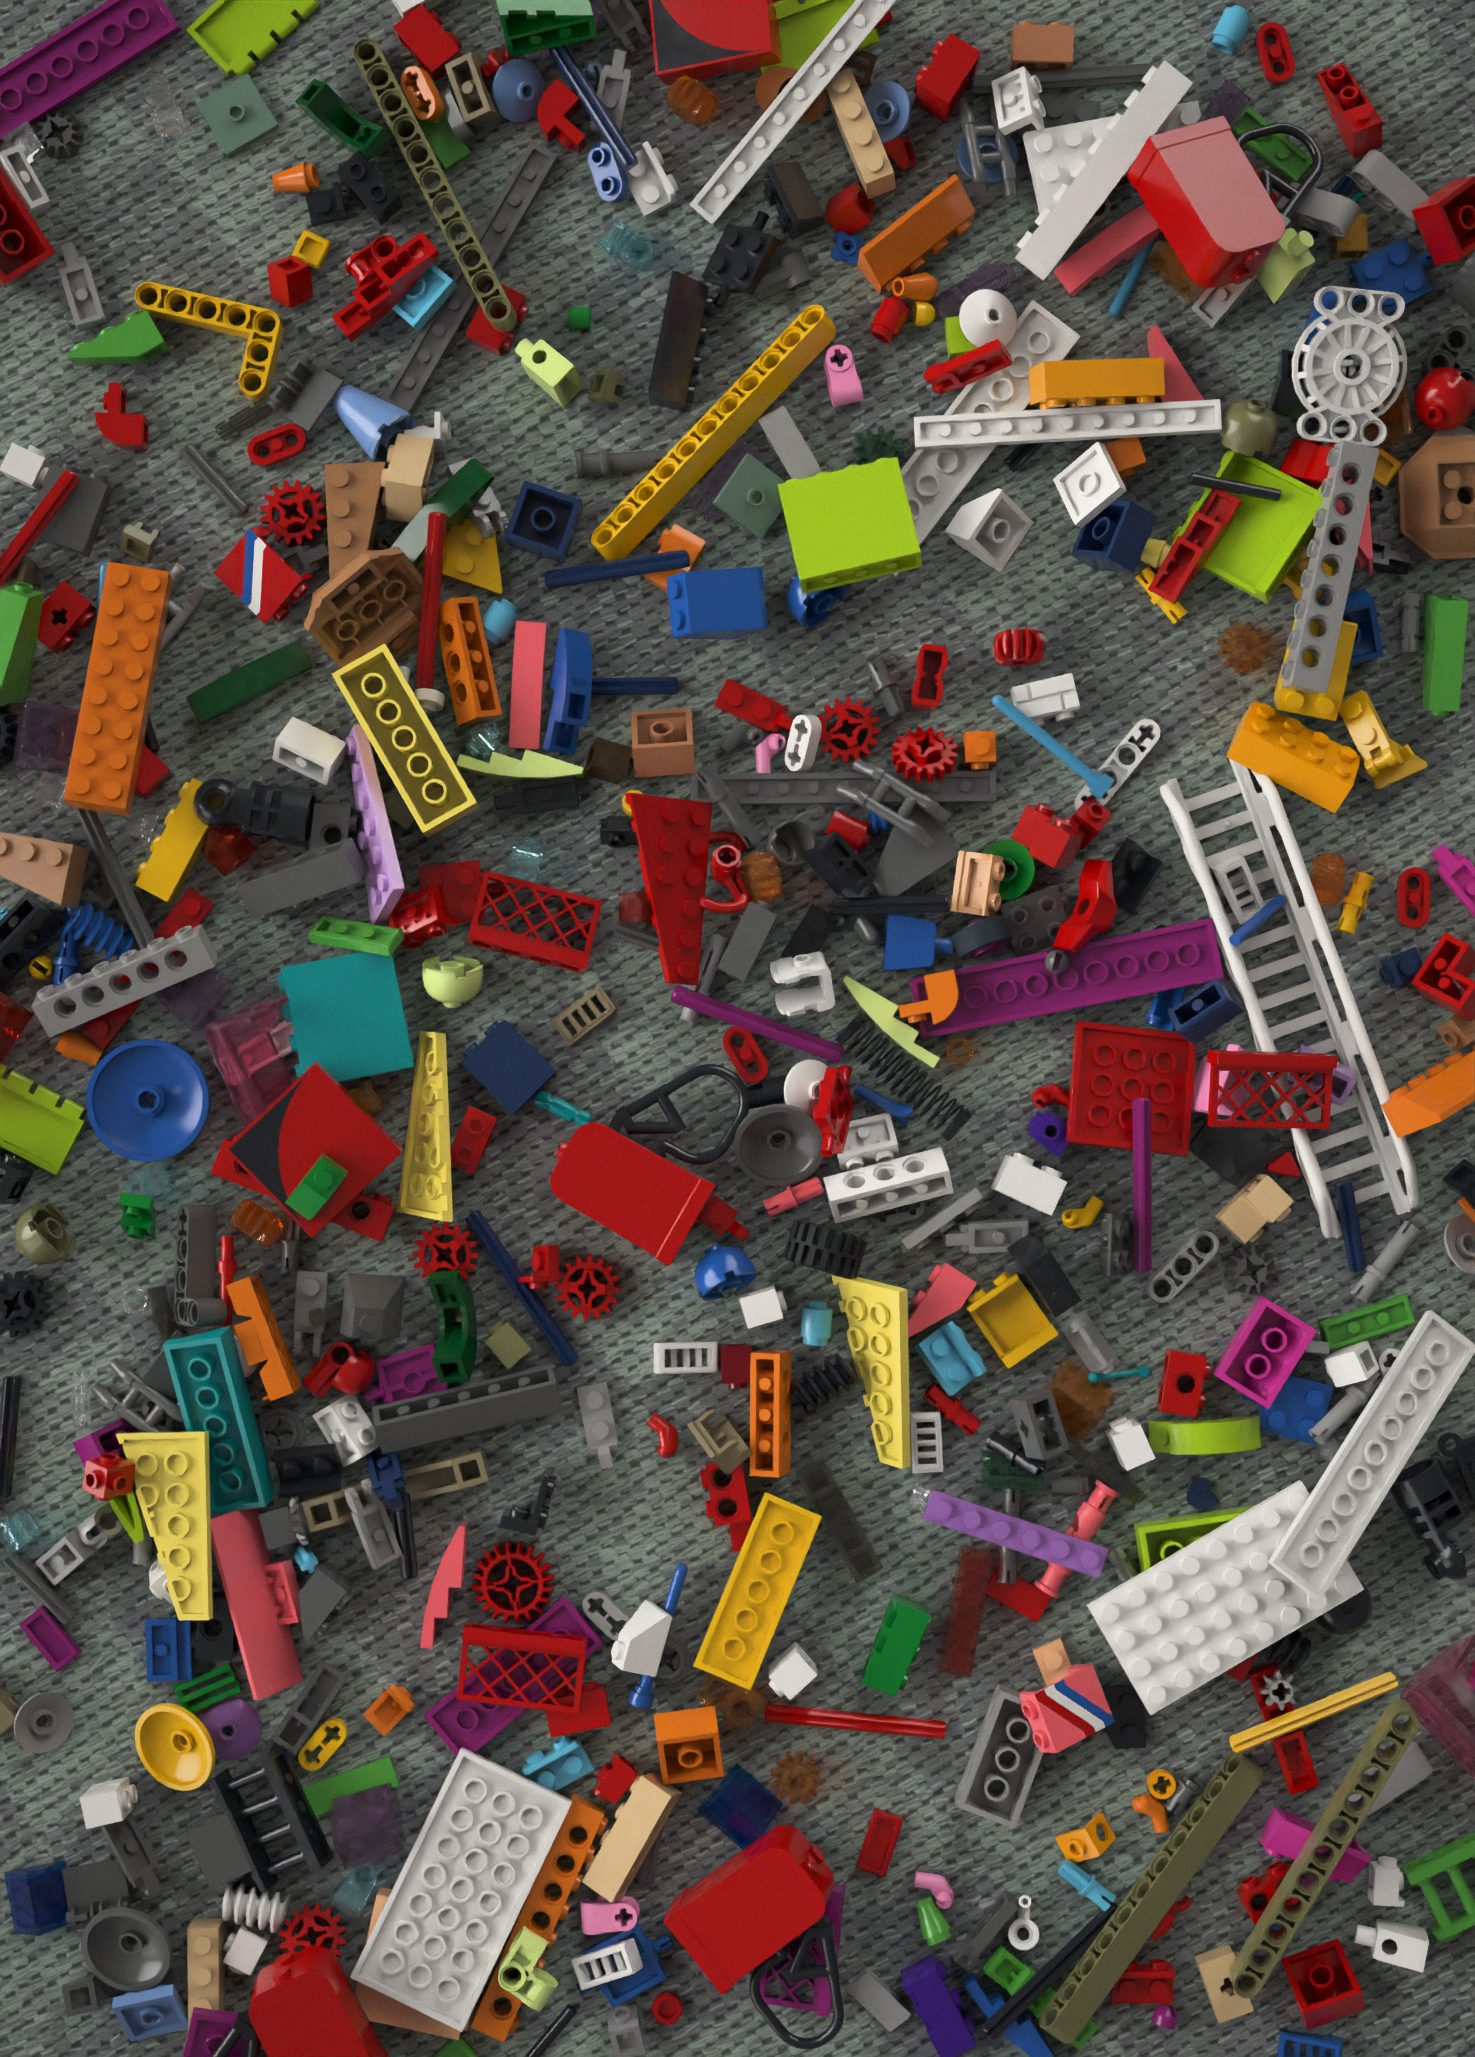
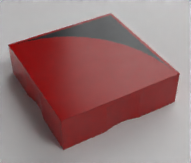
M649 0L656 76L667 86L706 79L726 71H745L782 63L779 25L773 0Z
M316 1060L280 1097L225 1147V1150L312 1238L402 1153L403 1147L372 1116L358 1107L348 1091ZM325 1153L348 1172L330 1198L309 1221L287 1205L285 1201L321 1154Z

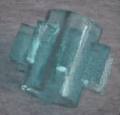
M479 722L465 735V738L469 741L465 747L475 759L481 754L486 760L491 757L492 752H496L502 746L498 740L502 734L492 723L485 726L482 722Z

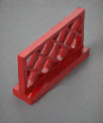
M485 870L466 944L584 974L588 966L603 901ZM488 880L500 882L507 893L492 900L486 891ZM508 885L515 886L516 888L511 890ZM522 889L530 890L536 899L535 902L524 908L521 907L514 896L516 892ZM538 893L545 894V896L540 898ZM552 896L560 898L565 906L564 910L551 916L543 903ZM485 897L488 901V904L482 907L483 900ZM510 897L518 911L504 919L495 904ZM568 901H572V902H576V903H574V904H572V905L570 906L569 903H568ZM539 904L547 919L533 927L525 912ZM581 904L594 907L592 918L581 924L573 909ZM490 907L500 921L491 927L477 924L480 913ZM568 912L577 927L562 934L554 920ZM521 915L529 930L520 935L512 933L507 925V922ZM548 923L552 925L558 935V938L551 942L542 941L536 930ZM590 924L589 931L587 934L584 927ZM503 926L505 931L496 928ZM580 931L586 940L584 951L572 949L565 938ZM531 933L534 936V938L526 937ZM561 941L564 946L557 945L556 943Z
M1208 1050L1207 1062L1211 1063L1207 1125L1211 1127L1329 1129L1333 1068H1337L1338 1056L1327 1053ZM1219 1071H1230L1237 1078V1081L1226 1091L1219 1085ZM1237 1071L1246 1072L1241 1076ZM1254 1072H1260L1267 1081L1255 1092L1245 1080ZM1267 1072L1275 1073L1272 1076H1270ZM1284 1072H1289L1297 1082L1284 1092L1275 1081ZM1297 1073L1305 1074L1302 1077H1300ZM1314 1073H1323V1086L1314 1093L1305 1081ZM1242 1084L1252 1096L1239 1107L1230 1095ZM1272 1085L1281 1097L1269 1108L1259 1096ZM1302 1086L1310 1098L1298 1108L1289 1097ZM1227 1100L1236 1111L1227 1120L1217 1119L1218 1106ZM1256 1100L1265 1112L1257 1120H1250L1244 1111ZM1286 1101L1295 1113L1286 1121H1280L1273 1112ZM1314 1102L1321 1108L1320 1122H1310L1303 1114ZM1241 1116L1244 1120H1235V1119H1236L1237 1117ZM1270 1116L1274 1121L1265 1120ZM1298 1117H1300L1303 1121H1295V1120H1296Z
M467 1622L463 1627L462 1633L463 1643L456 1700L579 1714L589 1636ZM469 1645L482 1646L489 1657L476 1666L468 1657ZM489 1647L499 1648V1649H497V1650L493 1653ZM504 1649L513 1650L520 1659L507 1670L496 1657ZM520 1651H526L529 1653L523 1656ZM534 1653H543L550 1664L537 1674L526 1659ZM551 1655L560 1656L554 1660ZM565 1656L579 1658L578 1669L567 1677L557 1663ZM492 1659L502 1674L489 1683L479 1669ZM523 1663L533 1678L520 1687L510 1675V1672ZM468 1664L472 1670L466 1674ZM554 1667L564 1681L553 1690H550L540 1676ZM475 1673L485 1685V1688L477 1694L464 1692L465 1680ZM577 1676L575 1687L571 1680ZM504 1677L516 1689L509 1697H500L493 1688ZM535 1680L546 1692V1695L539 1701L530 1700L523 1691ZM567 1684L575 1694L574 1705L561 1704L554 1693ZM489 1690V1692L492 1694V1696H491V1695H483V1694H484L486 1691ZM519 1694L523 1699H516L514 1697ZM550 1697V1699H551L554 1703L544 1702V1701H546V1700Z

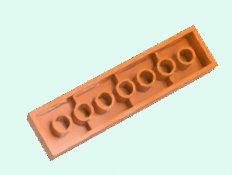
M108 562L63 798L68 807L130 817L173 586L170 572Z

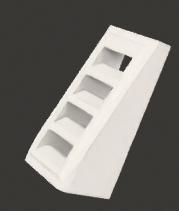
M1235 855L1211 867L1239 924L1247 922L1265 906L1245 857ZM1236 868L1238 869V872L1228 877L1226 876V873ZM1243 878L1244 883L1234 888L1231 887L1230 884ZM1249 890L1250 894L1237 900L1236 895ZM1254 900L1256 905L1244 911L1241 910V906Z
M718 1342L654 1343L655 1374L718 1372ZM702 1348H707V1366H702ZM665 1349L670 1350V1367H665ZM677 1349H682V1367H677ZM689 1349H695V1366L690 1367Z
M940 1411L910 1412L912 1473L943 1472ZM934 1422V1427L917 1428V1423ZM934 1433L935 1439L917 1440V1434ZM935 1445V1451L918 1452V1446ZM936 1457V1463L918 1464V1458Z
M634 1938L571 1960L581 1991L634 1974L643 1968ZM610 1954H613L618 1970L614 1969ZM598 1958H601L606 1973L604 1975L602 1974ZM586 1962H590L595 1977L593 1979L590 1978Z

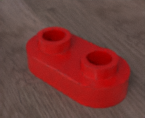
M1276 22L1265 23L1260 27L1255 37L1258 57L1266 80L1274 85H1282L1289 81L1295 70L1286 30L1282 25ZM1272 37L1275 40V44L1268 45L1265 42V38ZM1276 65L1281 66L1283 73H1275L1273 67Z
M284 424L254 437L248 444V456L259 467L273 466L301 454L307 446V436L297 424ZM290 436L297 437V443L293 446L287 444V439ZM262 448H268L269 455L260 457L259 451Z
M1418 867L1404 870L1397 879V919L1402 926L1415 929L1423 926L1428 921L1430 915V878L1423 869ZM1409 878L1416 879L1417 887L1415 889H1411L1408 886ZM1409 908L1416 910L1417 916L1415 919H1410L1407 916Z
M738 1026L728 1029L723 1036V1046L739 1075L746 1082H760L768 1073V1063L750 1031ZM741 1036L744 1039V1044L741 1047L733 1046V1037ZM750 1062H756L759 1065L757 1073L751 1074L748 1072L747 1065Z

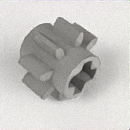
M1275 1669V1676L1270 1678L1265 1675L1263 1676L1266 1685L1259 1688V1692L1269 1695L1265 1701L1268 1706L1272 1705L1275 1701L1279 1709L1283 1710L1285 1703H1296L1292 1698L1293 1692H1297L1300 1689L1296 1685L1289 1684L1293 1680V1676L1290 1673L1283 1678L1280 1671ZM1278 1683H1281L1286 1688L1281 1690L1280 1696H1277L1273 1691L1278 1688Z

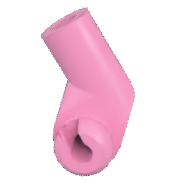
M772 733L756 746V773H771V758L786 746V739L782 734Z
M916 1871L914 1887L930 1889L939 1908L947 1909L951 1907L954 1892L945 1877L938 1874Z

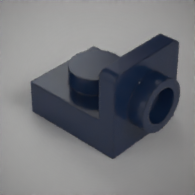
M1416 947L1381 960L1382 968H1379V973L1384 984H1390L1391 989L1411 982L1423 965Z

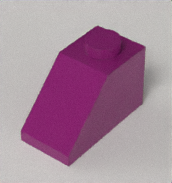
M122 1418L73 1442V1445L85 1468L86 1460L100 1457L103 1453L118 1455L124 1452L116 1434L138 1433L141 1431Z

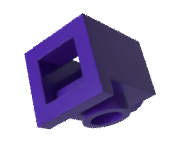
M1045 1110L1042 1114L1037 1111L1028 1122L1027 1126L1030 1130L1027 1135L1052 1155L1059 1157L1069 1144L1066 1143L1067 1125L1048 1110ZM1049 1125L1055 1128L1056 1132L1053 1137H1048L1045 1134V1129Z

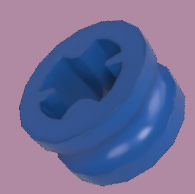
M869 811L872 833L877 834L878 830H883L884 833L888 832V822Z

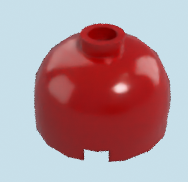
M1448 367L1436 368L1423 377L1414 393L1413 405L1417 417L1427 427L1439 431L1456 429L1468 420L1475 409V385L1471 380L1467 382L1465 378L1460 376L1462 374L1461 371Z

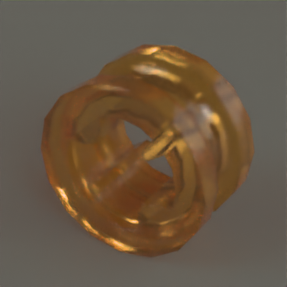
M964 1037L953 1038L946 1046L947 1058L955 1064L967 1063L974 1053L972 1043ZM956 1042H961L963 1047H968V1054H963L965 1056L964 1059H958L956 1054L951 1053V1048L956 1047Z

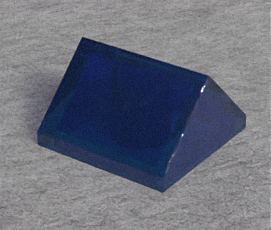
M736 1763L697 1810L743 1850L765 1833L783 1805V1802L742 1766Z
M65 1860L4 1872L15 1933L39 1936L67 1925L66 1912L69 1911L62 1869L66 1868Z

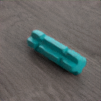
M542 1090L538 1091L533 1102L535 1106L542 1109L547 1108L549 1109L548 1112L569 1122L571 1120L574 1121V1124L577 1126L589 1123L592 1118L589 1112L582 1109L579 1111L576 1106L557 1097L552 1098L551 1094Z

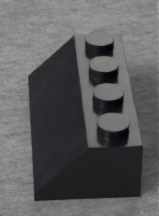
M672 271L648 393L650 405L686 411L687 403L693 404L696 386L691 385L693 374H699L702 356H698L697 351L699 344L705 345L708 327L703 326L705 315H711L714 297H709V286L677 271Z

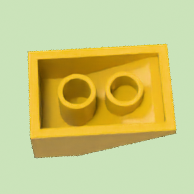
M1295 618L1292 630L1295 629L1297 618ZM1311 621L1309 630L1313 636L1317 637L1319 626L1315 621ZM1342 621L1327 693L1315 695L1282 687L1284 679L1281 678L1280 671L1274 693L1276 710L1336 721L1345 691L1358 626L1357 623ZM1288 647L1286 649L1283 663L1286 660L1288 661L1290 649ZM1305 651L1303 662L1306 666L1310 667L1313 663V657L1308 651Z

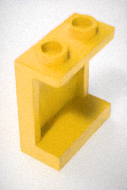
M1006 1271L992 1281L995 1286L986 1292L981 1288L967 1298L970 1303L965 1305V1308L1005 1367L1009 1369L1059 1334L1022 1283L1019 1275L1016 1272L1010 1275Z

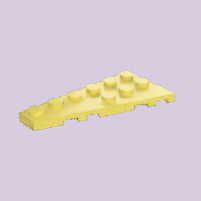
M420 1031L397 1212L453 1222L446 1034Z
M832 1274L833 1284L839 1286L842 1300L838 1301L841 1313H846L849 1324L846 1334L858 1379L863 1378L867 1393L862 1395L865 1406H870L874 1420L871 1430L879 1461L897 1468H907L911 1466L907 1289L861 1277L847 1279Z
M209 1431L116 1434L119 1444H122L127 1460L136 1464L133 1478L137 1488L135 1492L150 1537L154 1538L158 1550L157 1557L160 1565H163L168 1580L167 1587L179 1621L213 1619Z

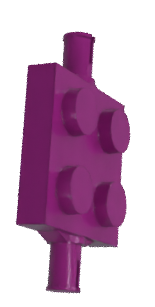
M433 1342L376 1361L379 1387L362 1391L363 1397L375 1394L365 1398V1403L368 1404L382 1398L386 1403H391L449 1389L448 1383L439 1382L432 1362L436 1349L435 1343Z

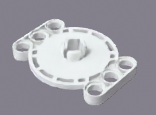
M1339 286L1323 287L1317 291L1314 297V306L1322 316L1315 319L1304 330L1295 346L1292 358V380L1295 392L1301 403L1308 410L1307 413L1301 415L1298 419V434L1307 440L1333 443L1348 441L1365 446H1378L1385 440L1387 435V428L1378 417L1384 414L1396 401L1403 388L1407 374V354L1404 342L1397 329L1391 324V322L1399 319L1404 313L1405 302L1399 294L1393 292ZM1328 291L1333 292L1337 297L1336 306L1331 310L1326 309L1322 304V297ZM1358 294L1363 295L1367 301L1366 309L1361 313L1355 312L1352 308V300ZM1387 298L1393 299L1397 304L1396 312L1391 316L1385 315L1382 311V303ZM1326 319L1330 322L1327 325L1322 323ZM1316 327L1318 332L1311 338L1309 344L1305 345L1304 343L1308 335ZM1392 338H1394V340H1395L1396 343H1397V346H1398V350H1399V354H1400V355H1398L1396 345H1395V343L1393 342ZM1302 351L1305 352L1302 360V371L1298 372V360ZM1349 355L1354 359L1355 365H1360V370L1354 371L1351 377L1346 378L1341 371V363ZM1399 362H1400V375H1399L1398 382H1397L1396 380H1397L1398 373H1399ZM1299 378H1303L1305 388L1309 393L1307 397H1305L1301 389ZM1392 389H1395L1389 400L1383 405V401L1390 395ZM1314 401L1319 405L1316 408L1311 405ZM1310 417H1315L1320 424L1318 432L1314 435H1309L1304 428L1306 420ZM1340 420L1346 421L1349 425V432L1344 438H1338L1334 432V427ZM1370 423L1375 424L1379 429L1378 437L1373 441H1368L1364 436V429Z

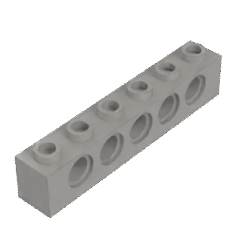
M202 924L193 928L191 925L185 926L176 931L175 936L165 940L163 937L151 941L145 949L138 952L136 949L129 950L122 954L117 961L110 964L108 961L101 962L94 966L89 973L84 975L76 973L65 979L61 985L43 987L36 993L37 995L31 1007L50 1038L211 969L216 965L218 954ZM176 950L185 953L186 958H176L172 952ZM151 962L156 964L159 969L149 970L144 964ZM124 974L131 981L122 982L117 978V975ZM89 987H99L100 989H102L103 993L95 994L89 989ZM62 999H72L76 1005H66Z

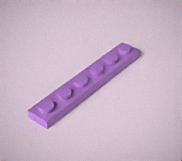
M931 1489L922 1517L923 1520L1096 1578L1100 1577L1108 1552L1107 1547Z

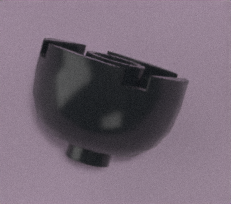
M1360 1581L1364 1588L1363 1591L1315 1618L1316 1623L1326 1631L1338 1635L1353 1634L1362 1629L1370 1619L1372 1612L1371 1595L1365 1584Z

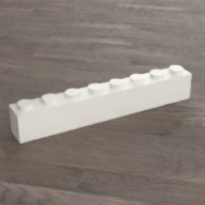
M1164 60L1158 69L1152 65L1141 80L1146 84L1140 92L1134 89L1124 102V105L1128 107L1124 114L1121 116L1119 113H1116L1106 126L1110 131L1106 138L1103 139L1099 136L1088 150L1092 156L1087 163L1081 159L1070 175L1075 179L1069 187L1063 183L1052 198L1056 201L1053 208L1049 210L1045 207L1035 220V223L1039 225L1035 232L1032 234L1027 231L1016 245L1021 250L1015 259L1043 281L1135 161L1148 137L1157 132L1193 84L1167 61Z

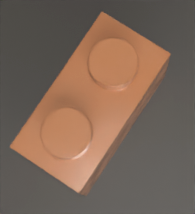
M1023 21L1013 25L1010 70H1016L1022 66L1027 71L1072 68L1074 26H1067L1063 22L1036 25L1032 21Z

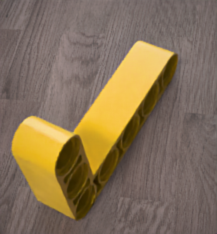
M153 282L141 283L136 288L134 295L136 303L143 312L147 310L152 317L248 339L239 375V387L244 395L253 402H260L268 396L284 335L283 324L274 311ZM148 295H157V300L154 304H144ZM177 302H187V306L183 311H174V306ZM208 308L217 309L215 316L212 318H203L204 311ZM237 315L246 316V320L242 325L235 326L232 324L233 319ZM273 321L276 323L275 328L271 332H262V326L266 322ZM259 351L269 352L265 361H255V355ZM252 380L261 381V386L256 391L248 390V384Z

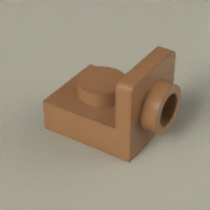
M1454 1014L1447 1021L1440 1024L1436 1031L1453 1051H1457L1475 1040V1018L1470 1022Z

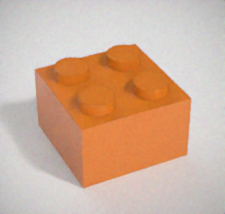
M715 1706L654 1714L663 1785L724 1777Z

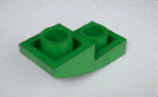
M121 1192L119 1205L123 1214L120 1225L123 1231L127 1233L128 1237L144 1240L145 1236L154 1238L156 1216L152 1197Z

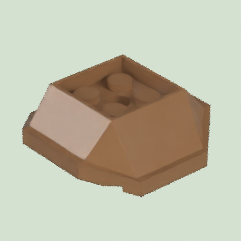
M1475 435L1430 437L1396 472L1398 532L1431 560L1475 559ZM1459 489H1463L1469 494L1468 504H1462L1458 500L1457 493Z
M399 547L384 550H364L313 593L310 611L304 622V627L339 668L348 665L383 644H386L396 661L415 646L419 640L423 577Z

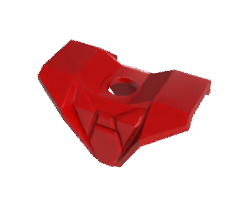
M1086 860L1079 877L1078 901L1072 915L1060 925L1052 945L1055 950L1066 949L1076 952L1096 934L1105 933L1110 929L1118 909L1114 897L1111 862L1106 860Z

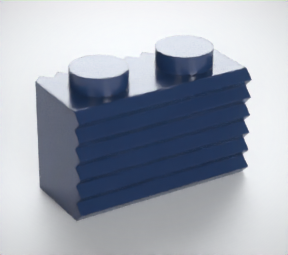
M1214 978L1213 982L1209 981L1208 985H1204L1203 989L1199 988L1198 992L1194 991L1193 995L1188 996V999L1184 998L1183 1002L1179 1001L1178 1005H1174L1173 1009L1169 1008L1168 1014L1177 1032L1193 1044L1244 1012L1236 992L1218 978Z

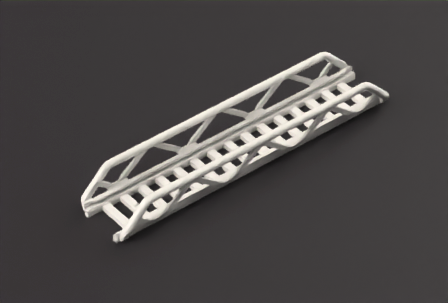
M1229 759L1237 782L1184 800L1177 778L1167 780L1166 784L1160 786V792L1170 810L1171 818L1181 839L1187 862L1204 892L1209 915L1213 921L1216 941L1223 953L1229 976L1247 1009L1257 1051L1277 1052L1274 1039L1326 1021L1332 1038L1307 1047L1319 1053H1327L1336 1049L1341 1064L1357 1071V1081L1351 1090L1353 1095L1347 1097L1343 1107L1331 1102L1330 1116L1357 1107L1363 1121L1362 1124L1310 1142L1306 1129L1290 1128L1298 1164L1306 1179L1312 1202L1319 1215L1321 1231L1325 1238L1334 1237L1337 1239L1343 1235L1342 1226L1336 1212L1339 1210L1337 1198L1331 1199L1326 1182L1378 1164L1384 1181L1354 1191L1356 1204L1389 1192L1396 1214L1400 1215L1411 1212L1410 1209L1419 1204L1420 1197L1416 1166L1406 1137H1397L1384 1111L1389 1135L1383 1137L1356 1064L1354 1055L1360 1054L1367 1067L1380 1105L1391 1099L1279 793L1269 776L1252 771L1263 791L1257 794L1248 771L1249 768ZM1242 793L1247 807L1246 811L1195 829L1189 812ZM1249 822L1253 823L1258 839L1205 857L1200 840ZM1275 825L1282 837L1303 894L1305 904L1303 907L1299 908L1269 828L1270 826ZM1263 850L1268 867L1253 872L1252 876L1256 884L1273 878L1278 894L1286 898V904L1282 907H1284L1290 924L1246 939L1239 946H1234L1229 940L1233 934L1231 925L1237 924L1238 921L1233 912L1226 914L1221 897L1225 895L1220 886H1216L1210 869L1235 855L1244 857ZM1242 878L1230 885L1234 888L1244 883V880ZM1270 898V899L1265 900V901H1264L1265 905H1266L1268 902H1270L1273 898ZM1254 905L1245 907V908H1243V909H1241V910L1244 911V910H1246V909H1248V908H1250V907H1252V906H1254ZM1294 935L1299 953L1247 971L1242 957L1243 953ZM1317 939L1324 951L1345 1008L1347 1021L1341 1022L1311 942ZM1305 964L1311 981L1258 1000L1252 982ZM1315 992L1320 1010L1268 1028L1263 1014L1264 1010ZM1267 1072V1073H1268L1270 1076H1272L1275 1072ZM1285 1072L1275 1081L1284 1092L1293 1085H1289ZM1271 1085L1272 1093L1276 1100H1278L1281 1095ZM1300 1086L1289 1098L1297 1106L1294 1097L1306 1093V1091ZM1286 1101L1280 1106L1286 1120L1295 1113ZM1320 1107L1303 1113L1310 1122L1321 1120ZM1298 1117L1295 1121L1303 1120L1300 1117ZM1368 1135L1374 1152L1321 1171L1315 1154ZM1402 1169L1404 1172L1407 1195L1404 1194L1396 1170Z

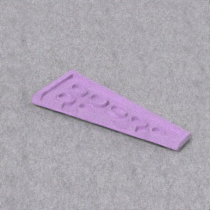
M357 724L353 725L349 736L345 738V742H347L346 753L349 755L356 813L359 816L357 843L362 851V859L367 867L365 882L371 924L384 926L405 887L370 741L362 726Z

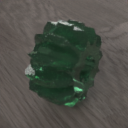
M879 426L875 435L873 430L868 428L866 429L867 438L864 436H858L857 438L860 446L854 447L853 454L861 457L855 461V464L863 465L880 459L878 458L879 454L876 457L873 455L874 449L877 446L880 447V450L882 448L885 449L883 458H904L905 451L897 449L903 444V440L900 438L892 441L895 435L893 429L887 435H884V427Z

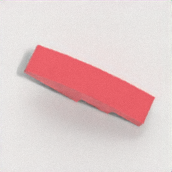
M1144 203L1091 239L1053 270V273L1068 293L1074 296L1096 276L1101 279L1121 260H1130L1162 231Z
M516 620L509 748H540L547 622Z
M461 1522L435 1575L424 1614L420 1648H433L436 1639L437 1618H447L450 1613L451 1588H461L464 1584L468 1522Z

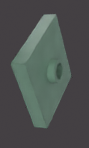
M248 73L196 103L228 158L280 128Z
M746 453L712 504L755 537L762 540L783 509L777 484L785 483V481L751 454Z

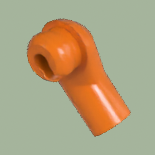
M1141 1794V1796L1138 1795L1133 1798V1810L1152 1817L1155 1833H1164L1170 1830L1165 1806L1161 1800L1149 1794Z

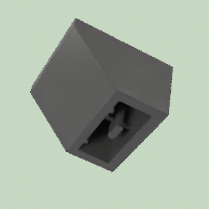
M327 1560L319 1566L298 1593L303 1637L308 1641L314 1634L318 1637L322 1635L335 1618L331 1614L333 1609L339 1613L354 1594L350 1590L354 1581Z

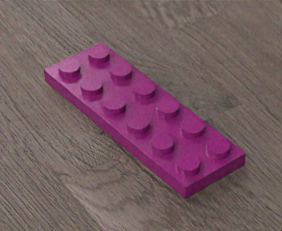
M566 1595L561 1597L525 1628L589 1636L586 1658L604 1644L602 1638ZM504 1649L496 1655L506 1670L520 1660L513 1650ZM520 1651L523 1656L529 1653L526 1651ZM534 1653L526 1659L537 1674L550 1664L543 1653ZM551 1655V1656H552V1658L555 1660V1659L558 1658L560 1655ZM565 1656L557 1664L567 1675L578 1666L579 1658ZM492 1659L479 1669L489 1683L502 1674ZM523 1663L510 1672V1675L520 1687L533 1678ZM554 1667L540 1676L549 1689L562 1679ZM475 1673L465 1680L464 1692L477 1694L485 1688V1685ZM506 1677L493 1686L500 1697H509L516 1691ZM536 1680L523 1690L528 1698L533 1701H537L546 1693ZM455 1687L423 1716L457 1756L461 1747L474 1753L477 1752L527 1708L456 1700L457 1687ZM489 1690L486 1691V1692L483 1694V1695H491V1696H492V1694L489 1692ZM519 1694L514 1697L516 1699H523Z

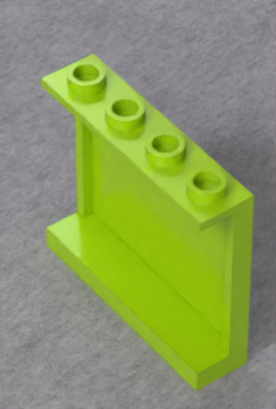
M1228 450L1221 460V468L1214 477L1280 489L1281 497L1277 502L1227 492L1240 499L1243 503L1201 569L1268 604L1316 531L1313 521L1316 511L1321 508L1323 497L1320 496L1321 486L1316 490L1252 456ZM1204 487V494L1199 501L1196 500L1191 505L1188 511V519L1183 526H1178L1172 535V546L1178 535L1182 537L1196 511H1201L1213 489Z
M897 457L880 458L872 463L850 465L842 470L824 471L812 477L794 478L787 480L785 483L777 484L802 595L923 567L919 542Z

